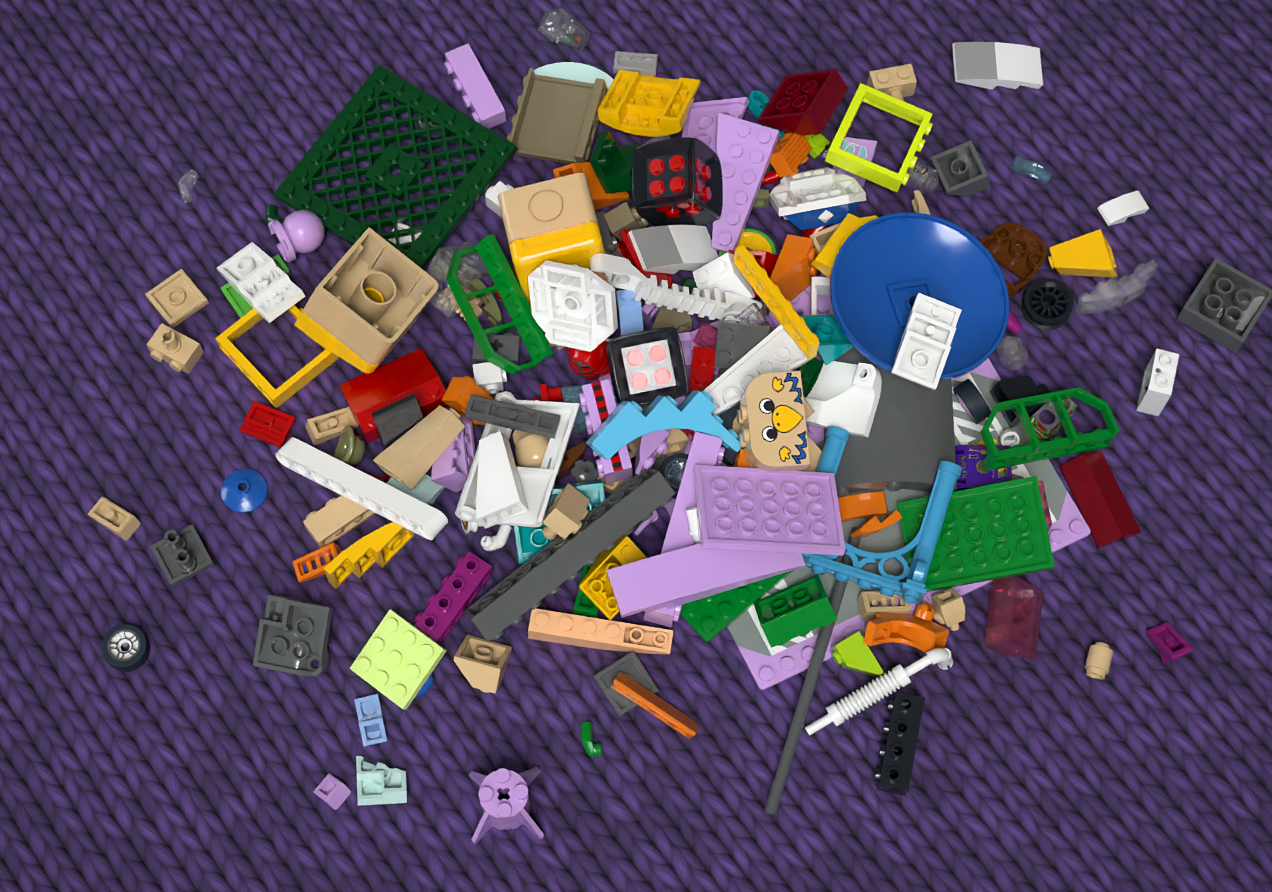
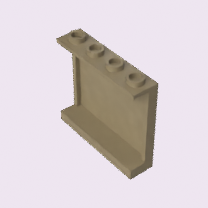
M529 68L528 75H525L523 79V93L518 97L517 114H514L512 118L513 128L511 133H508L506 139L517 146L518 150L514 155L565 164L588 162L599 123L597 110L608 90L605 80L596 78L595 83L592 84L536 75L533 68Z

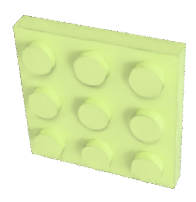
M390 609L350 669L400 708L407 710L447 650L394 610Z

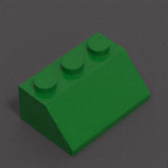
M819 575L754 603L760 625L771 648L777 645H784L793 638L805 636L810 631L828 626L837 620Z

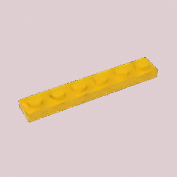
M744 245L735 248L734 265L807 359L816 357L820 343L817 335L812 333L806 326L805 320L795 312L791 302L786 300L781 294L779 287L773 284L766 270L761 268L755 261L754 255L748 252Z

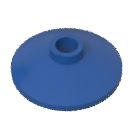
M240 469L232 472L224 480L221 488V496L225 505L238 513H248L256 510L264 503L268 493L264 477L252 469ZM246 485L247 488L244 491H240V486Z

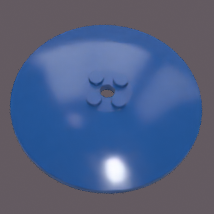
M908 212L894 213L873 219L862 225L848 237L840 248L831 269L830 299L840 328L850 343L863 356L890 373L912 309L909 301H915L918 293L962 310L955 327L956 331L950 345L951 349L939 380L959 377L980 366L995 351L1005 333L1009 318V295L1005 279L998 264L979 240L963 228L945 219L928 214Z

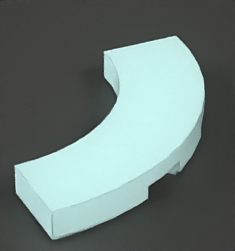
M575 62L553 63L534 70L536 75L592 84L595 83L596 78L604 79L607 89L610 88L614 80L611 76L595 67Z

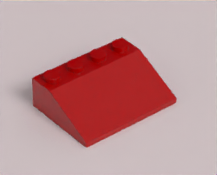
M422 348L378 367L372 373H365L339 385L367 443L378 439L371 413L409 395H415L423 418L438 406L448 407L442 401L446 389Z

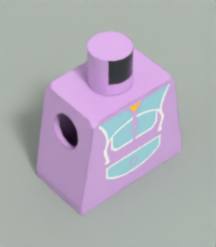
M846 137L840 149L872 162L877 141ZM826 145L824 149L823 158H826L828 150L830 148L829 145ZM833 165L835 173L853 177L860 186L864 187L866 179Z

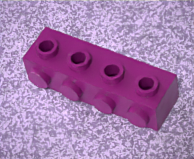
M469 551L465 557L461 556L455 564L456 569L452 575L448 574L444 578L441 590L438 594L434 593L430 597L427 609L424 613L420 612L413 622L416 628L439 645H442L463 616V611L471 605L493 574L490 564Z

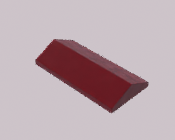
M1102 451L1082 454L1060 465L1059 468L1082 517L1090 528V534L1098 549L1141 533Z

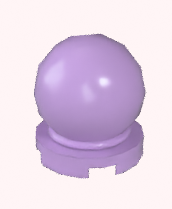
M304 209L292 212L285 217L283 223H280L278 220L268 223L271 235L276 234L280 242L276 246L283 259L288 263L296 260V252L304 254L316 250L321 246L325 235V226L321 218L314 212Z

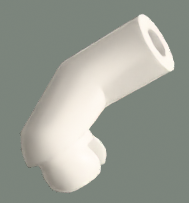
M500 525L497 535L492 537L484 536L480 542L483 549L494 551L504 547L512 527Z

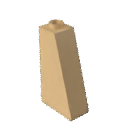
M438 406L380 453L373 461L384 473L412 490L465 427L459 420L461 416L452 408L447 410L442 406Z

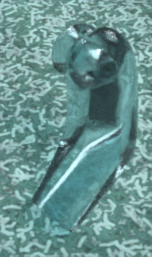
M1015 156L1010 163L1013 171L1032 176L1044 184L1051 178V174L1038 162L1025 160L1021 156Z

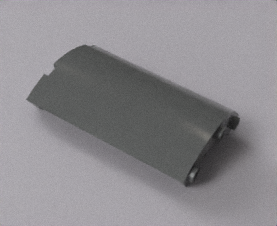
M853 347L834 361L873 365L880 372L882 386L869 436L849 435L835 476L837 496L845 497L849 493L875 489H887L888 491L909 489L931 493L940 461L956 464L951 379L939 380L936 390H932L878 367ZM824 428V444H825V441H826L825 433H826V430H827V429H825V428ZM957 480L953 491L957 490Z

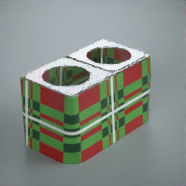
M1070 398L1062 399L1071 418L1077 405ZM1053 402L1045 403L1030 418L1037 437L1042 442L1048 441L1063 427ZM1044 410L1051 411L1055 415L1054 423L1050 425L1042 423L1039 418L1040 413Z

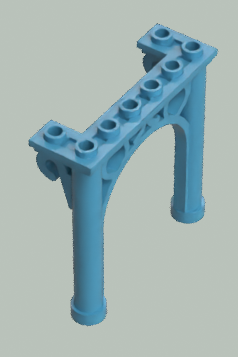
M837 426L827 427L825 433L826 441L816 472L834 473V476H836L845 445L850 435L847 430ZM940 461L920 530L917 536L905 547L887 553H873L860 550L845 542V556L851 560L852 566L836 562L835 560L840 555L801 553L806 566L812 568V572L820 575H825V573L832 574L834 579L838 581L848 582L850 580L856 582L857 586L863 589L870 590L872 587L880 590L879 593L885 596L893 597V595L903 597L902 600L907 603H921L927 591L925 589L927 574L955 483L960 478L962 467L952 462ZM915 548L909 567L902 556ZM895 559L901 564L903 573L900 576L889 575L883 570V564L886 561ZM875 561H880L877 568L879 575L861 570L865 565H874Z

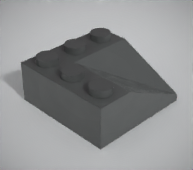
M1215 258L1183 307L1177 320L1230 351L1237 353L1272 298V289Z

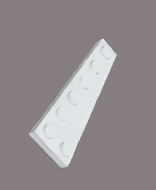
M782 325L778 326L704 390L713 398L712 403L716 406L711 415L715 413L718 416L740 403L743 393L755 377L764 373L793 371L809 361Z

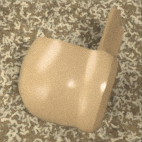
M515 430L512 435L517 465L519 467H540L550 438Z

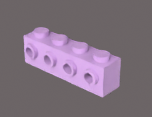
M465 44L446 52L445 70L448 75L452 74L454 77L453 84L457 91L462 92L463 103L466 108L470 107L472 119L488 129L506 122L505 109L470 45Z

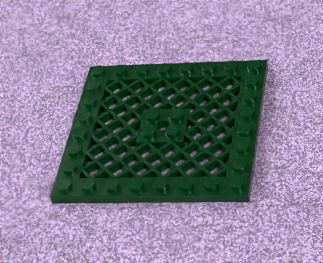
M378 65L273 194L276 199L296 211L304 209L314 212L321 218L326 230L352 246L369 227L371 229L378 228V235L421 269H424L518 149L512 142ZM395 101H396L397 103L401 104L402 106H397V107H396V106H395ZM391 102L392 108L380 109V104ZM408 112L409 118L397 120V114ZM412 112H416L420 115L412 117ZM393 115L394 121L382 122V117ZM378 118V124L367 125V120ZM429 121H430L431 123H433L434 125H437V126H432V127H430V126H429ZM413 122H425L426 128L414 130ZM410 125L411 131L399 133V127ZM395 128V134L384 136V130ZM380 131V137L369 139V133ZM446 131H447L448 133H450L451 135H453V136L447 137V136H446ZM442 132L443 138L432 140L430 133ZM365 134V140L354 142V136ZM427 134L428 141L416 143V137ZM412 138L413 144L401 146V140ZM397 141V146L390 143L386 148V143ZM463 142L467 143L470 146L464 147ZM460 143L459 149L449 150L448 144ZM382 144V150L371 152V146ZM444 145V152H433V147ZM367 148V153L356 155V149ZM429 148V155H418V150ZM351 150L352 156L341 158V152ZM412 151H414V156H415V157H413L412 155L408 154L407 152H412ZM477 152L478 159L466 161V154ZM462 156V162L451 164V157ZM368 160L369 167L358 169L357 162ZM436 160H447V165L436 167ZM431 162L432 168L426 169L425 163ZM353 163L354 170L343 172L342 165ZM338 166L339 173L328 175L327 168ZM473 167L472 170L468 173L467 168ZM394 168L401 169L398 175L390 174ZM464 169L465 175L453 177L452 171ZM449 173V178L438 180L437 174ZM364 175L367 181L360 182L359 176ZM433 175L434 181L423 183L422 177ZM355 177L356 183L345 185V178ZM418 179L419 184L413 185ZM340 180L341 186L330 188V181ZM325 183V189L315 191V184ZM459 183H461V184L457 187V189L455 190V185H454V184H459ZM451 185L452 192L440 194L439 187ZM372 187V194L362 195L361 189ZM377 187H379L380 189H382V190H384V191H382V192H377ZM435 188L436 195L425 197L424 190ZM357 190V197L347 198L346 192ZM420 191L421 198L409 199V193ZM342 193V200H331V195ZM327 196V202L319 197ZM405 196L406 201L394 203V197L401 201ZM390 198V204L379 206L378 199ZM374 200L375 207L364 209L363 202ZM447 200L446 203L442 206L441 201ZM359 203L360 210L349 212L348 205ZM438 203L437 209L427 210L426 204ZM422 205V212H411V207ZM344 206V212L337 209L338 207ZM407 208V215L396 217V210ZM392 212V218L381 220L380 213ZM376 214L377 221L366 222L365 216ZM434 216V218L429 223L428 217ZM361 217L362 223L358 222L354 218ZM424 218L425 225L414 227L413 220ZM409 221L410 228L398 230V223ZM394 225V231L383 233V226ZM421 233L419 237L416 239L415 234ZM411 235L412 242L400 244V237ZM393 238H395V239H396V244H394L393 242L389 241L388 239H393Z

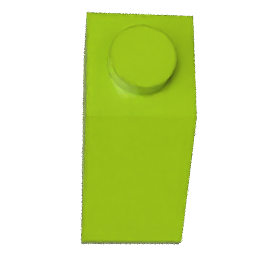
M860 631L853 633L831 647L833 660L837 665L841 664L842 668L871 676H878L884 673L868 645L863 643L864 638Z

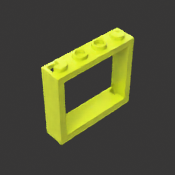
M860 83L828 150L825 162L898 192L901 184L906 185L909 179L908 168L913 169L918 157L914 156L916 151L921 152L926 140L922 139L923 135H929L933 123H930L933 114ZM862 102L920 126L899 173H895L840 149Z

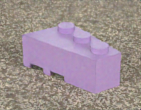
M460 415L459 420L465 427L432 465L431 481L454 492L463 490L475 456L472 421Z

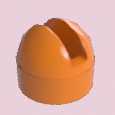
M922 602L916 607L914 616L932 621L934 608L930 603Z

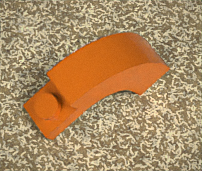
M891 612L876 613L875 619L868 621L863 643L874 646L896 642L910 645L926 653L935 648H945L949 629L913 615Z

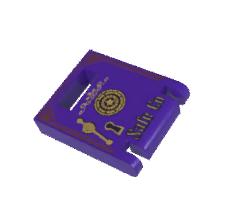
M985 445L955 446L956 464L962 467L957 483H965L958 484L956 491L1012 481L1011 467L1005 468V478H998V469L984 472L981 463L988 453ZM996 445V448L1000 449V451L1010 448V445Z

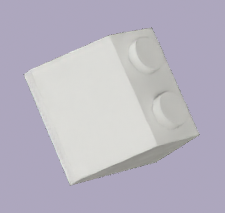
M726 253L693 271L700 295L704 288L709 289L710 296L714 288H719L721 302H724V291L750 299L755 297L751 285L733 263L734 254Z

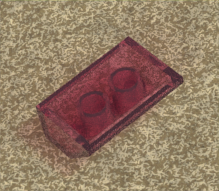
M1017 576L993 580L985 647L998 654L1031 660L1036 659L1044 592Z

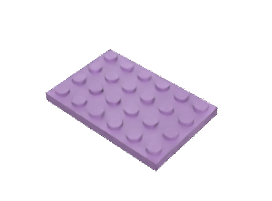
M695 465L693 471L701 548L844 555L846 548L834 473L809 471L769 472L759 468Z

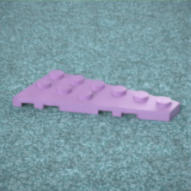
M747 97L692 103L687 113L688 118L683 126L682 137L697 138L716 152L718 113L742 119L750 101Z
M718 113L716 154L719 157L722 168L723 206L720 219L713 222L712 248L728 253L729 250H735L739 244L780 132L779 130L722 113Z

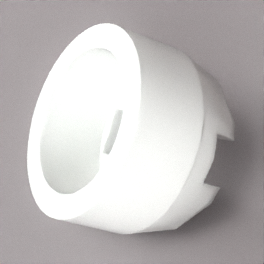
M1006 429L1001 433L1000 442L1002 445H1010L1012 447L1019 444L1020 439L1016 431Z

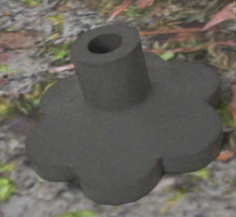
M579 459L571 469V474L576 477V482L596 480L599 477L598 470L591 460L584 461Z

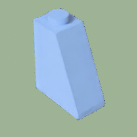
M631 290L616 291L619 336L644 331L641 300L635 301V293Z

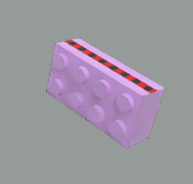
M609 379L582 385L583 393H580L579 397L582 412L588 413L585 416L588 435L594 434L617 408ZM627 445L619 449L609 460L603 459L600 456L596 460L599 478H604L606 484L633 477ZM592 449L593 454H594V457L599 456V455Z

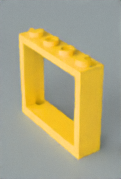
M295 305L288 309V312L296 320L303 311V308L298 309ZM253 308L215 339L219 348L269 402L275 408H278L339 357L324 348L325 350L275 390L232 344L233 341L263 318Z

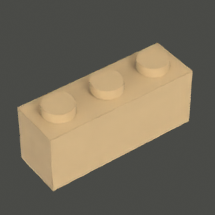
M341 495L338 498L330 499L325 504V507L319 511H313L308 514L303 523L319 548H322L336 541L376 513Z

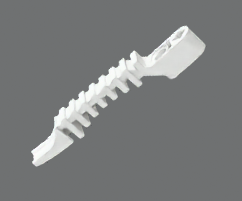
M599 253L590 258L591 271L604 273L611 286L633 291L635 293L634 300L640 301L643 298L645 304L651 305V303H655L656 307L664 305L669 310L676 308L677 312L683 313V311H687L690 315L696 313L698 317L704 318V316H708L710 320H715V318L722 320L724 317L731 315L754 320L757 312L762 308L761 302L725 291L723 293L724 302H721L719 288H714L711 296L709 289L704 288L700 296L698 288H693L691 294H689V287L685 286L679 292L678 284H672L671 289H668L666 280H662L660 286H657L655 275L646 278L631 264L629 259Z

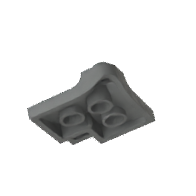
M268 595L265 616L259 622L253 666L302 676L322 675L327 669L329 660L327 643L333 607L310 603L284 595ZM315 660L319 662L318 668L314 665Z

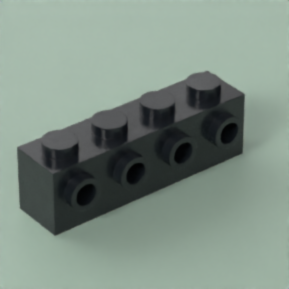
M896 691L894 698H889L887 712L891 713L890 720L885 721L882 735L886 736L885 744L880 745L878 758L882 759L881 768L876 767L874 782H878L877 790L906 796L909 789L925 697Z

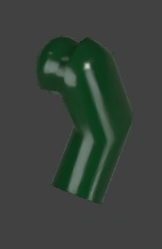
M266 206L267 225L274 220L283 223L284 220L277 216V206Z

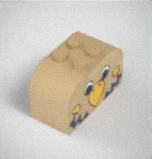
M801 371L764 373L755 377L743 393L740 400V410H737V422L742 424L739 443L740 447H744L747 463L751 468H759L769 472L805 471L810 465Z

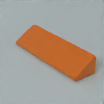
M619 672L611 683V688L686 738L691 739L697 733L699 724L624 673Z

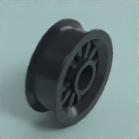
M1042 278L1034 281L1027 288L1022 300L1021 309L1023 316L1032 326L1042 330H1053L1061 327L1068 320L1074 306L1072 292L1063 282L1053 278ZM1043 302H1049L1052 306H1046Z

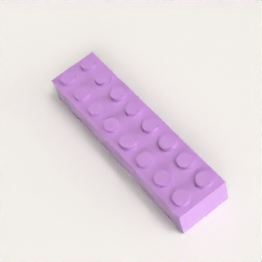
M695 431L661 554L697 544L693 540L692 535L689 534V522L685 511L686 509L690 510L691 507H697L693 470L695 465L721 466L725 448L721 447L723 439ZM682 605L670 609L664 607L645 613L644 620L672 627L673 621L678 622Z

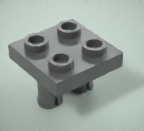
M193 524L178 532L175 530L167 531L164 535L165 539L150 546L172 588L214 566Z

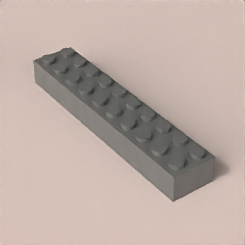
M653 468L649 470L644 469L640 475L636 474L590 510L581 521L583 524L575 534L570 533L566 539L557 536L467 607L463 613L488 642L491 639H498L504 633L503 630L510 624H517L523 618L522 615L526 611L536 609L542 603L541 600L545 596L553 595L560 589L559 585L564 581H570L579 574V569L594 563L598 558L597 555L603 550L608 551L616 545L615 541L622 535L625 537L632 533L635 529L634 526L640 521L648 520L656 508L667 505L672 500L671 497L675 492L660 471Z

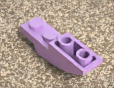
M681 396L675 399V401L678 403L677 408L686 399L685 396ZM671 429L654 431L641 436L635 459V473L637 475H640L644 469L649 470L656 460V455H662L669 445L667 439Z

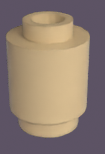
M1096 642L1095 645H1090L1085 664L1087 676L1102 680L1109 673L1113 650L1109 648L1108 644Z

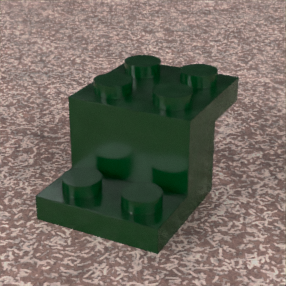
M609 130L600 132L589 161L606 194L630 191L632 195L633 154L635 148L641 146V144L617 147V143L612 138Z

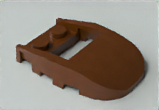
M1004 223L995 228L989 236H984L980 240L997 263L1020 279L1015 286L1005 279L1009 300L1024 289L1046 260L1047 248L1045 243L1029 229L1017 223Z

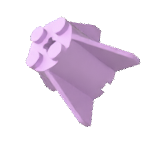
M534 767L517 774L512 770L501 768L488 776L474 771L468 774L480 786L478 795L483 810V816L471 839L475 845L492 826L499 830L516 829L523 824L539 839L542 840L545 837L529 816L531 802L527 788L539 775L541 769Z

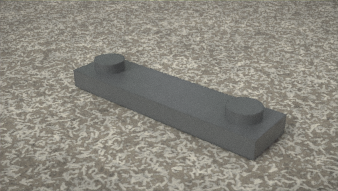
M475 395L470 396L465 411V418L553 439H555L561 420V415Z

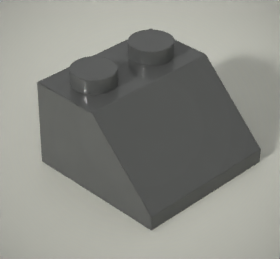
M972 140L930 157L947 195L971 196L990 188L989 176Z
M736 320L720 321L718 323L714 367L723 369L732 367L771 333V325Z

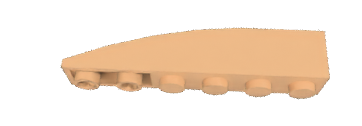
M534 609L531 611L528 639L602 650L670 655L674 630Z

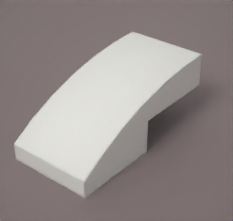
M1134 191L1100 205L1097 209L1107 225L1111 226L1125 222L1128 217L1143 214L1149 207L1140 192Z

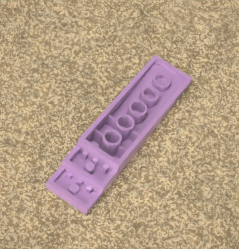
M700 543L607 570V576L621 617L623 618L642 611L648 613L664 607L670 609L802 568L806 564L801 553L701 548Z

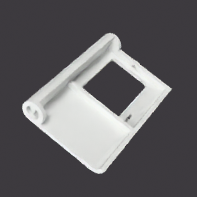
M510 392L497 393L494 398L496 401L561 415L555 439L550 438L541 466L538 468L516 466L528 511L498 523L500 525L540 527L543 523L575 424L580 403L516 400ZM486 423L481 439L491 433L501 431L509 441L512 429ZM479 444L455 511V515L461 520L480 523L476 518Z

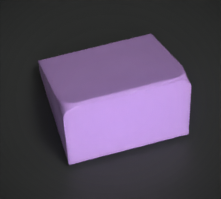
M330 773L313 791L334 810H337L351 793L341 781Z

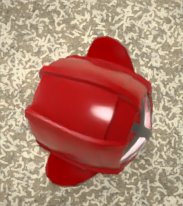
M605 340L591 352L568 347V364L580 377L594 380L610 374Z

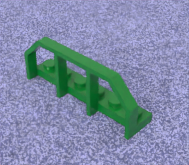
M494 234L486 236L476 246L458 250L452 255L446 281L488 362L514 375L537 367L554 354L541 327L532 316L531 307ZM479 253L495 286L465 294L456 276L461 257ZM498 292L512 322L483 330L469 300ZM516 328L532 362L518 366L494 352L487 336Z
M1079 387L999 402L993 407L980 432L988 451L981 465L984 472L1105 448L1110 445L1120 430L1109 404ZM1075 397L1101 411L1108 429L1103 430L1099 428L1086 434L1082 432L1076 433L1062 399ZM1053 402L1067 437L1062 438L1059 436L1050 441H1039L1025 407ZM1015 409L1030 444L1026 446L1014 445L1009 449L1000 451V449L996 448L989 427L997 412Z

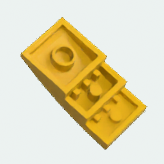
M392 522L362 537L323 568L329 583L337 589L352 572L360 578L375 562L383 568L415 535L414 532Z

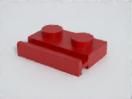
M253 401L239 430L245 435L281 448L285 440H287L296 422V418Z

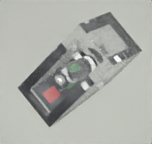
M562 8L545 12L538 27V30L551 42L579 51L584 49L590 35L587 29Z

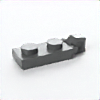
M605 212L597 213L596 217L605 253L622 257L621 252L615 250L618 249L615 236H610L611 230L604 217Z

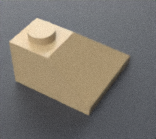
M466 635L454 656V662L473 688L480 689L485 693L496 694L502 682L512 647Z

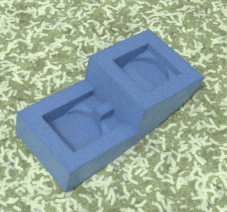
M375 694L354 699L363 746L388 741L379 695Z

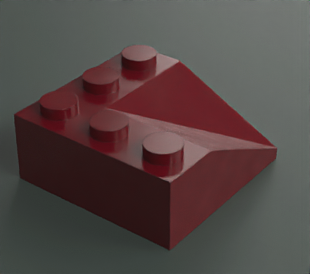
M836 69L786 75L757 121L763 125L803 136L820 134L839 102L843 99L848 87Z

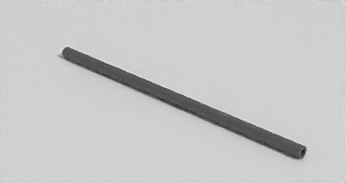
M852 527L851 533L858 527ZM849 536L848 544L858 548L861 538ZM844 553L841 563L852 566L851 560ZM838 580L835 581L830 597V603L836 617L848 583ZM836 620L828 626L821 627L764 812L769 815L775 816Z

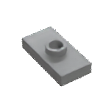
M615 51L613 73H618L619 70L639 72L640 75L656 76L658 54Z

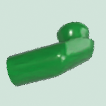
M591 722L581 723V742L590 757L601 756L602 744H593V724Z

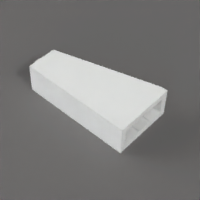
M501 431L491 433L479 440L476 518L486 529L528 511L510 443Z

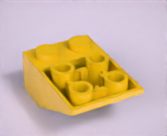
M623 535L615 541L616 545L608 551L603 550L599 554L597 560L578 586L609 620L619 612V608L607 576V570L647 558L628 536L623 537Z

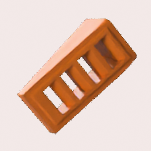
M332 542L292 561L299 583L326 575L323 568L332 561L331 555L334 559L342 552L341 547ZM323 557L325 558V561H326V564H325V565H323V562H322V559H321V558H323ZM314 560L316 562L317 569H314L312 561ZM305 563H306L307 568H308V571H309V572L306 573V574H305V571H304V568H303V565H302V564H305Z

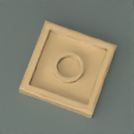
M182 268L145 294L172 329L209 303Z

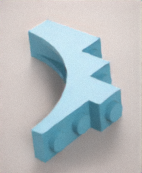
M693 390L678 408V403L670 396L658 395L643 413H641L643 409L636 402L622 401L586 442L601 458L609 460L619 449L640 436L654 431L675 428L689 429L723 439L722 445L733 452H738L742 448L738 441L739 435L731 429L727 430L722 425L723 420L715 413L711 415L716 406L712 403L713 398L704 390L702 392Z

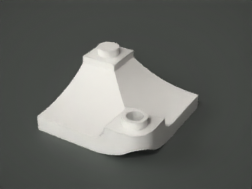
M832 361L827 366L823 363L814 387L805 398L815 411L806 420V425L825 429L828 426H837L847 430L851 435L868 437L881 393L882 380L879 370L873 365L866 363L850 364Z

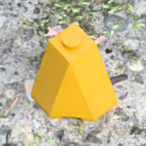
M1101 229L1050 247L1051 256H1048L1052 269L1056 268L1060 275L1118 276L1116 269H1114L1117 266L1110 243Z

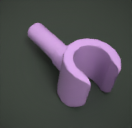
M656 509L653 511V515L648 520L642 522L633 532L636 536L649 523H653L658 519Z

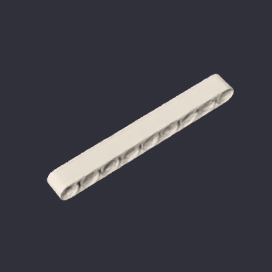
M291 437L275 454L277 460L285 467L428 540H433L448 523L447 517L438 509L294 437Z

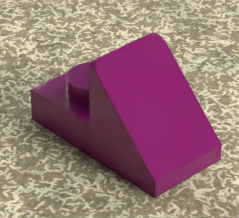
M1168 622L1147 630V638L1160 650L1163 665L1193 651V647Z

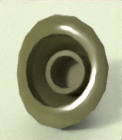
M351 425L343 428L333 457L348 465H356L363 459L366 446L363 438L354 434Z

